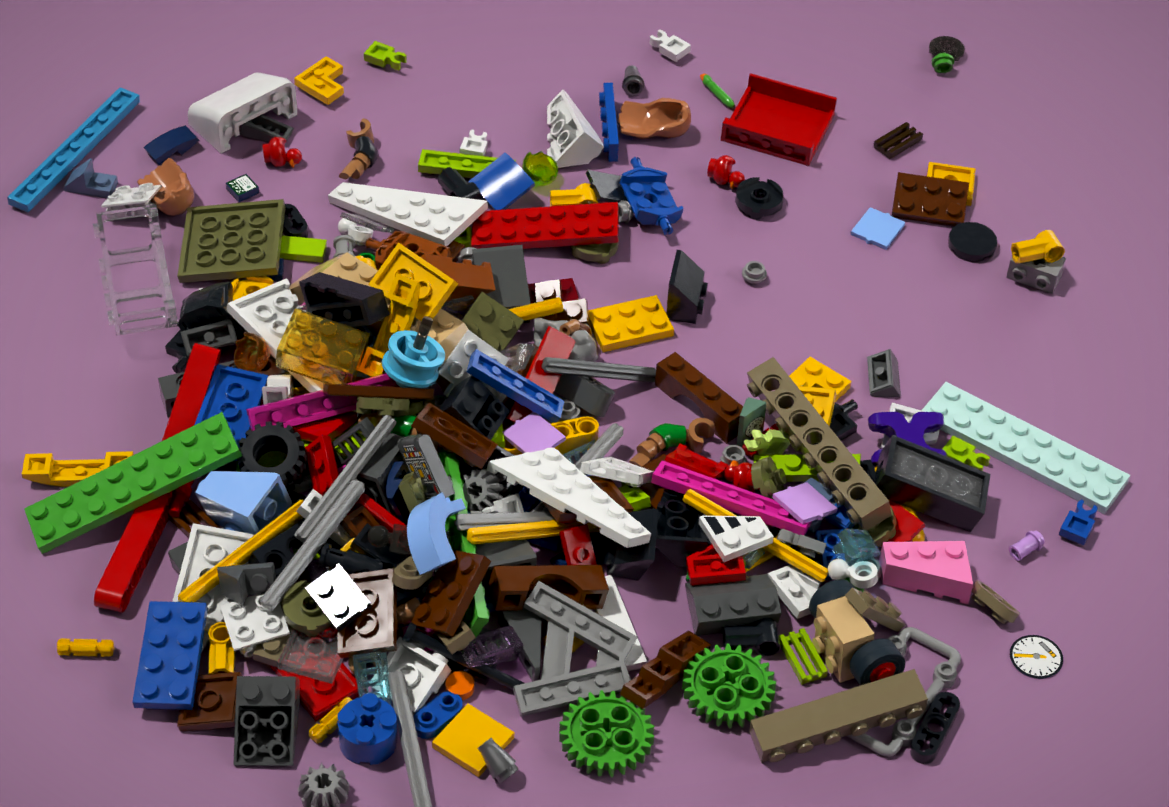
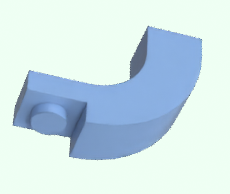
M442 492L418 504L411 511L407 523V538L413 561L420 575L436 570L456 560L446 536L445 522L446 518L466 509L462 498L450 501V498H445Z

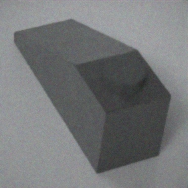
M524 606L522 610L498 611V624L505 636L509 637V642L532 682L540 680L541 620L543 618L525 609Z

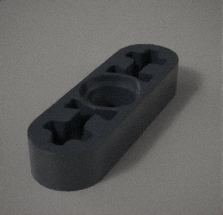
M941 692L934 698L912 740L910 754L916 762L928 764L936 758L958 715L960 700L953 693ZM945 704L950 705V707L947 708L945 715L940 714L941 709L943 706H945ZM937 723L942 726L943 730L941 732H933L927 725ZM928 740L930 741L929 748L925 752L921 751L920 749L923 748L925 741Z

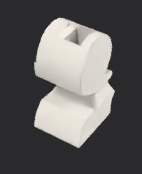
M292 375L268 376L267 386L262 387L264 405L293 397L294 381Z

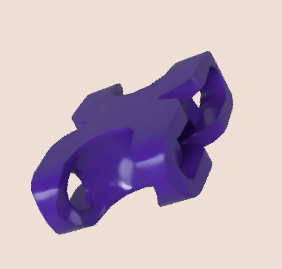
M878 412L868 418V426L872 432L886 434L889 438L895 435L947 456L943 449L931 448L927 445L923 437L925 433L937 432L944 425L942 413L917 412L909 423L904 415L899 412ZM882 449L874 452L871 457L874 468L878 464L879 454Z

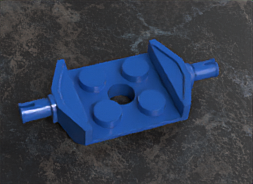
M634 157L630 161L634 169L622 173L620 185L636 219L642 225L656 224V226H661L664 235H670L673 232L671 224L676 223L681 218L684 208L683 206H676L665 183L667 173L644 167L640 158L637 157L636 159Z

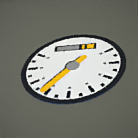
M1026 635L1018 638L1010 648V659L1013 665L1021 673L1029 677L1048 678L1058 673L1062 668L1063 654L1060 648L1046 637Z

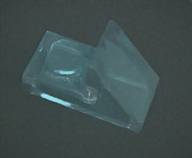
M845 528L837 534L841 541L832 548L836 557L845 560L850 567L857 562L868 561L881 554V551L867 530Z

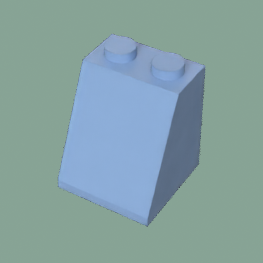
M211 471L199 483L195 491L207 516L216 524L224 527L227 522H230L240 527L245 533L250 534L258 533L293 504L280 475L275 472Z

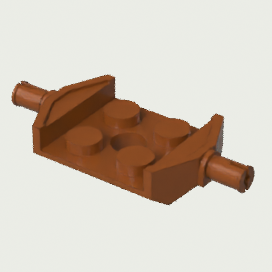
M395 231L386 240L383 239L381 242L368 238L365 243L366 248L376 251L375 263L377 270L380 269L398 242L419 257L424 254L451 257L450 247L404 231Z

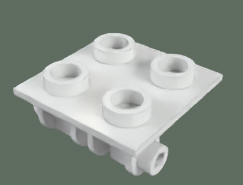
M145 183L137 188H130L128 185L120 186L115 189L112 195L108 196V199L101 207H108L106 209V216L112 220L125 217L130 218L131 215L132 217L151 216L152 213H155L156 207L150 200L162 188V185L153 186V183Z
M467 330L438 373L456 386L471 376L466 371L470 356L476 349L504 366L509 359L470 330ZM482 382L489 389L490 386Z
M264 594L247 597L244 604L234 601L220 605L234 651L240 650V653L244 654L245 657L253 656L256 644L290 634L280 602L274 610L269 611L260 602Z

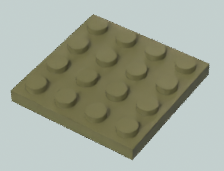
M284 199L188 207L177 275L179 283L278 275L285 215Z

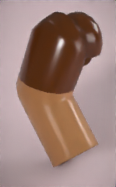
M572 319L562 324L559 328L560 332L568 336L577 330H586L591 335L590 327L577 319Z

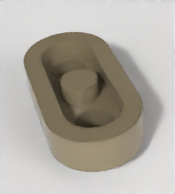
M410 556L395 567L392 582L403 589H417L432 577L433 571L420 575L412 556Z
M976 580L973 584V595L971 598L983 607L986 605L993 610L992 615L1001 623L1006 624L1007 621L1014 623L1020 615L1016 608L985 583Z

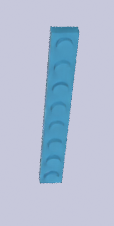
M121 87L115 91L7 197L8 204L26 212L31 211L140 103L139 94Z

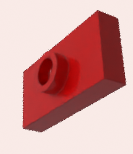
M580 524L559 531L567 565H597L587 524Z

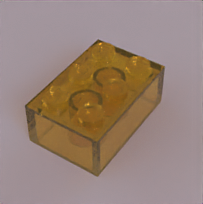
M295 308L277 348L275 366L323 383L347 384L354 382L368 347L370 333Z

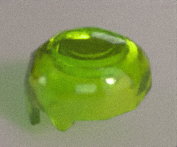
M542 151L536 154L528 152L523 159L522 169L535 182V186H546L554 182L558 174V166L551 156L544 154Z

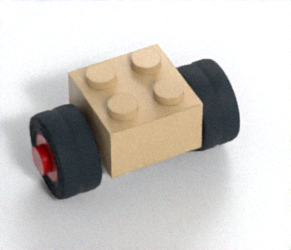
M843 579L830 581L813 594L809 602V609L814 617L815 637L812 639V643L818 654H821L824 658L828 671L834 673L840 683L855 678L861 686L903 673L905 660L895 644L888 639L874 640V632L862 615L846 598L845 594L852 587L855 588L849 581Z

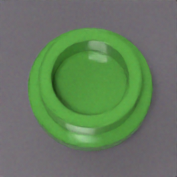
M940 53L932 59V67L938 73H947L953 68L954 58L947 53Z

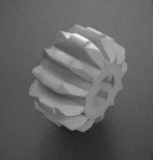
M474 469L471 472V476L463 475L465 480L463 492L465 500L468 502L467 510H470V512L482 511L484 508L494 506L493 501L503 498L502 495H499V492L505 487L498 483L500 479L498 475L492 474L487 469L481 471Z
M321 763L317 770L309 766L308 775H301L298 795L302 799L304 807H340V804H346L348 799L349 782H347L343 770L336 771L334 764L327 769Z

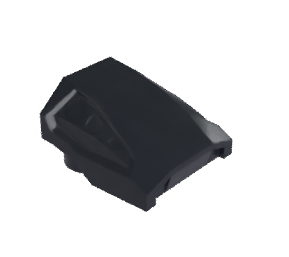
M230 282L216 283L187 296L182 301L180 319L177 323L181 331H185L187 328L193 329L205 326L211 320L213 323L227 320L230 314L226 309L228 303L233 301V285Z

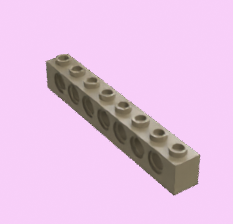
M772 357L748 371L749 383L747 387L754 398L758 396L760 400L767 403L766 414H772L780 432H786L789 435L790 444L795 451L800 450L803 453V459L809 469L814 468L818 472L817 477L823 487H829L832 490L833 499L838 506L843 505L846 508V514L852 524H858L865 532L892 516L889 500L776 359Z

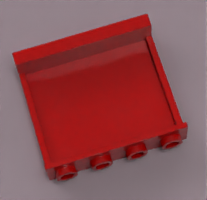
M750 73L748 87L730 118L725 117L722 123L721 141L809 166L835 116L837 98Z

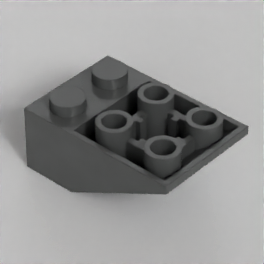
M237 676L234 766H293L300 704V680L296 676Z

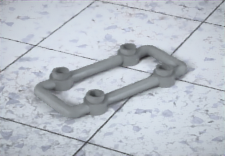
M914 627L904 628L898 636L893 635L888 638V640L895 644L903 657H905L907 649L906 642L909 638H912L950 659L947 662H941L934 669L933 683L926 691L928 701L925 711L916 718H907V720L897 722L893 727L892 741L889 745H885L865 733L860 736H853L852 734L847 736L885 757L894 756L902 746L906 747L912 744L916 734L915 727L931 706L936 695L943 688H949L954 685L957 676L956 668L961 662V655L955 648Z

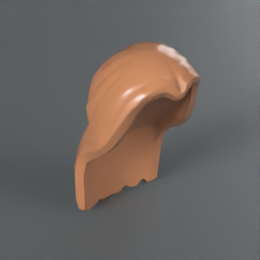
M660 98L650 103L625 101L620 109L621 113H619L617 122L620 125L621 133L640 139L655 136L675 138L685 134L689 129L691 111L685 101L670 98Z
M168 158L162 163V166H158L155 170L151 171L150 175H146L144 179L140 178L137 181L139 185L145 183H153V186L162 185V188L150 202L154 203L161 212L167 215L183 214L193 203L194 190L186 173L182 171L172 158Z

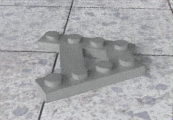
M538 581L525 602L524 608L548 621L541 680L514 686L513 692L520 716L567 706L570 703L575 704L578 703V697L587 701L588 693L590 692L595 698L599 697L600 690H603L605 696H609L612 691H615L616 694L621 693L623 685L630 681L625 659L636 642L637 636ZM574 636L598 649L596 667L569 673Z

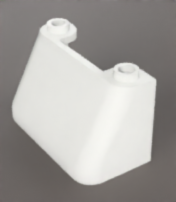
M259 72L254 73L193 103L188 110V124L222 154L231 149L230 144H228L230 138L233 135L235 137L240 135V125L270 110L277 115L283 114L287 119L298 115L295 85L287 78Z

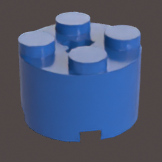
M372 693L364 694L362 697L347 703L337 715L339 744L342 754L356 764L370 762V765H376L386 761L394 753L398 740L397 716L393 707Z

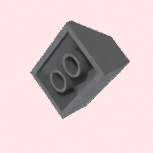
M767 574L746 576L744 581L700 585L685 583L693 630L697 636L723 633V626L753 625L757 620L764 618L773 619L778 625L782 614L776 586Z

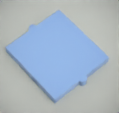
M870 207L852 229L851 235L866 241L867 244L871 243L886 250L905 226V222L890 216L889 213L885 214Z

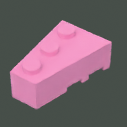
M965 541L883 542L879 564L882 568L881 580L883 585L917 592V589L934 593V597L942 599L944 595L960 599L962 604H969L973 580Z

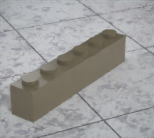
M915 669L750 720L749 733L761 763L766 761L778 762L791 753H806L812 750L814 746L823 743L831 745L840 741L842 737L851 734L853 736H860L873 727L880 726L884 728L894 724L896 720L905 717L908 719L916 718L925 711L928 698Z

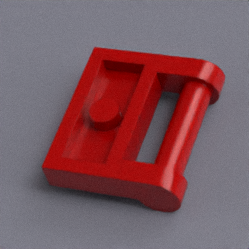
M681 443L676 450L666 455L664 460L665 462L719 481L724 477L723 473L728 465L725 462L720 461L718 463L690 451L688 446Z

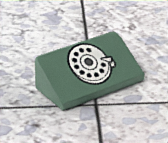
M750 397L746 398L739 418L738 446L742 447L744 440H752V430L763 432L767 404L765 401Z

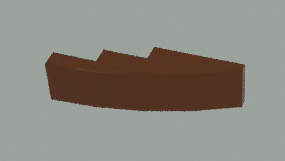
M689 630L660 647L657 657L643 665L639 675L623 685L620 695L642 709L646 708L684 676V670L688 668V662L694 661L696 653L703 656L704 648L710 649L711 644Z

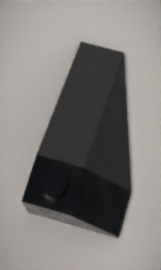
M664 489L662 499L657 505L656 547L675 566L687 568V557L696 552L704 551L707 547V536L699 525V517L704 515L683 502L684 494Z

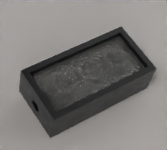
M892 435L879 454L874 483L887 499L971 532L985 514L991 474Z

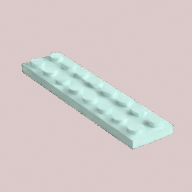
M948 382L942 385L922 409L925 412H939L943 414L944 425L940 430L975 446L978 450L1077 501L1084 500L1083 504L1091 508L1096 505L1098 507L1097 511L1103 514L1107 512L1129 482L1130 475Z

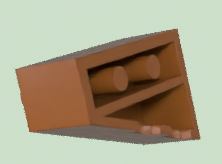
M430 254L420 256L458 283L444 303L454 309L466 306V303L477 299L481 292L488 294L496 290L490 262H483L479 266L472 265L471 260L464 259L463 263L452 262V257Z

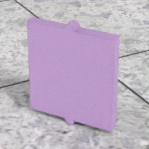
M532 412L522 420H516L513 426L502 432L504 433V438L522 453L555 448L566 440L565 435L535 412Z
M808 482L794 487L788 486L787 489L773 493L772 496L778 504L801 524L822 520L823 517L837 512V508Z

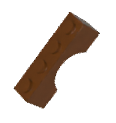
M676 352L656 364L655 385L671 399L678 395L690 398L702 411L704 417L713 421L715 425L714 434L726 444L738 436L739 418L743 408L740 403Z
M601 565L494 566L488 584L495 611L522 610L525 601L538 581L588 609H603L609 592Z

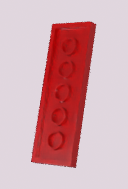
M618 202L485 211L473 222L471 247L480 249L522 245L523 249L618 243L619 205Z

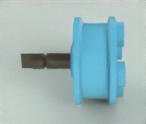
M428 316L423 317L418 332L409 330L398 331L391 335L389 339V351L382 358V367L387 375L394 379L400 387H429L437 381L439 376L438 368L445 360V351L436 340L428 336L433 323V319Z

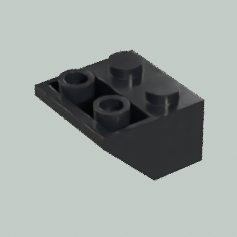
M472 375L456 385L439 408L490 440L510 411L479 379Z

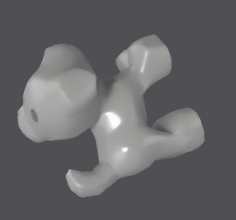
M534 318V344L537 347L540 346L548 326L559 330L560 326L568 321ZM577 330L569 335L576 341L569 359L592 362L598 359L596 341L586 330Z

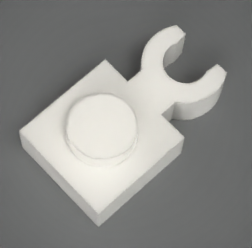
M658 30L657 38L653 35L650 36V45L658 47L661 54L675 62L691 51V44L675 35L669 38L666 32Z
M471 130L469 138L464 137L460 154L484 156L487 150V133L483 132V135L477 136L474 134L475 130Z
M519 494L493 501L494 506L482 510V513L524 512Z

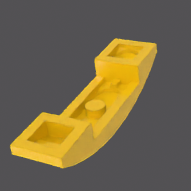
M396 273L387 298L392 299L388 308L390 315L384 318L374 346L367 347L358 371L371 377L386 374L382 367V358L389 351L388 342L391 335L398 331H410L419 300V282Z
M133 451L106 452L105 459L54 460L52 453L25 454L21 475L22 478L33 482L69 487L134 454Z

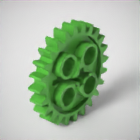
M726 644L725 650H721L718 645H715L714 652L704 648L703 656L696 653L694 661L688 662V668L684 670L682 689L684 690V699L689 700L688 707H697L696 716L705 713L707 723L713 718L717 719L716 724L718 727L723 721H727L729 728H732L733 721H737L741 727H744L745 719L750 722V720L755 719L756 715L763 717L764 711L770 710L771 702L774 701L776 681H773L774 672L769 671V663L761 664V655L753 658L751 657L752 649L743 653L741 652V645H738L736 650H731L730 644Z
M600 690L599 697L597 698L590 692L588 693L587 701L578 697V704L570 703L569 712L563 713V721H560L559 742H562V752H568V761L576 759V768H580L585 764L587 766V774L593 769H597L598 777L602 776L604 770L608 771L610 777H613L614 770L618 769L622 775H625L626 766L636 770V763H644L645 755H650L651 745L654 743V725L651 724V715H645V708H636V704L631 701L628 703L623 696L616 698L615 691H612L610 696L606 697L603 690Z

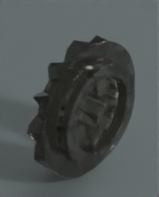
M939 36L931 40L929 44V53L933 54V58L940 53H947L953 56L954 61H959L960 57L964 56V44L954 37Z

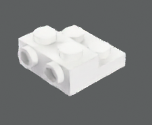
M399 637L397 640V651L389 652L368 685L373 690L392 700L388 674L397 670L402 671L405 675L412 713L415 714L425 705L432 693L437 694L452 670L447 665L448 660L441 654L433 652L431 655L424 651L425 646L411 639L407 643L402 640V637Z

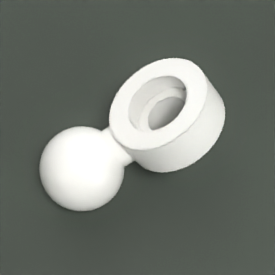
M344 217L338 223L339 232L342 235L353 237L356 245H365L367 239L373 236L372 229L357 226L356 221L351 217Z
M834 559L828 565V574L833 580H844L849 577L852 585L857 588H870L878 581V569L873 563L868 561H860L850 567L845 560Z

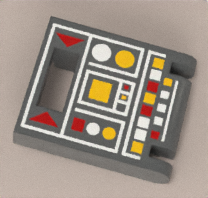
M410 435L398 440L397 445L409 472L415 471L417 477H422L426 484L427 492L425 495L427 500L442 492L445 498L455 493L450 476H447L429 435Z

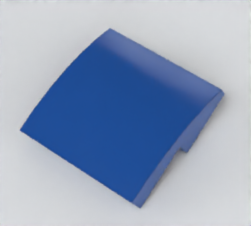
M506 152L468 181V183L474 182L477 185L481 198L487 201L493 210L507 209L535 186V182Z

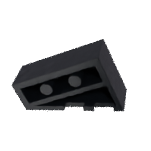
M321 272L299 281L314 331L367 326L390 315L383 290Z

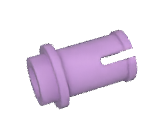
M1028 531L1026 537L1009 546V552L1016 561H1019L1034 550H1041L1042 545L1045 543L1044 537L1039 531Z

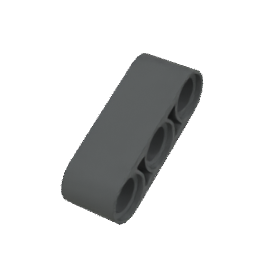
M562 374L555 388L556 393L598 417H605L615 395V392L592 377Z

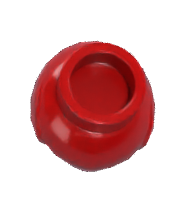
M274 137L269 143L262 144L264 162H271L276 167H282L288 162L294 168V165L301 162L302 153L296 148H292L286 153L285 143H287V140L282 137Z
M723 155L718 159H710L707 176L714 178L717 184L725 185L729 182L730 188L733 190L745 180L741 172H732V166L736 164L732 157Z
M733 460L731 464L726 466L723 476L727 481L733 482V485L753 493L758 490L754 489L752 482V464L748 462L739 464Z

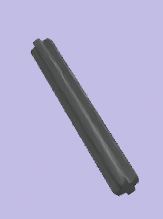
M551 357L544 358L541 364L545 373L649 383H654L656 369L653 367Z

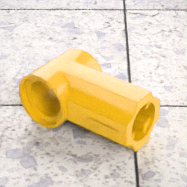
M590 183L580 184L576 189L550 190V206L598 203L593 188L590 187Z
M1052 230L1040 232L1035 239L1020 241L1011 245L1012 258L1016 264L1043 258L1046 262L1052 263L1061 259L1065 253L1064 247Z
M225 622L215 623L208 632L210 642L209 674L234 672L236 651L233 649Z

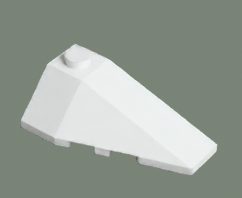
M562 89L547 106V124L550 126V133L547 134L550 148L547 149V155L552 166L555 168L589 164L593 158L599 156L604 145L575 103Z

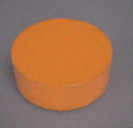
M464 671L451 673L446 679V692L449 691L457 694L462 700L470 698L474 693L473 677Z

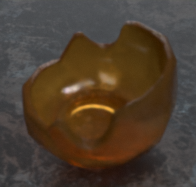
M244 332L245 337L235 342L237 349L234 353V364L238 369L257 373L269 361L270 348L263 337L254 333Z

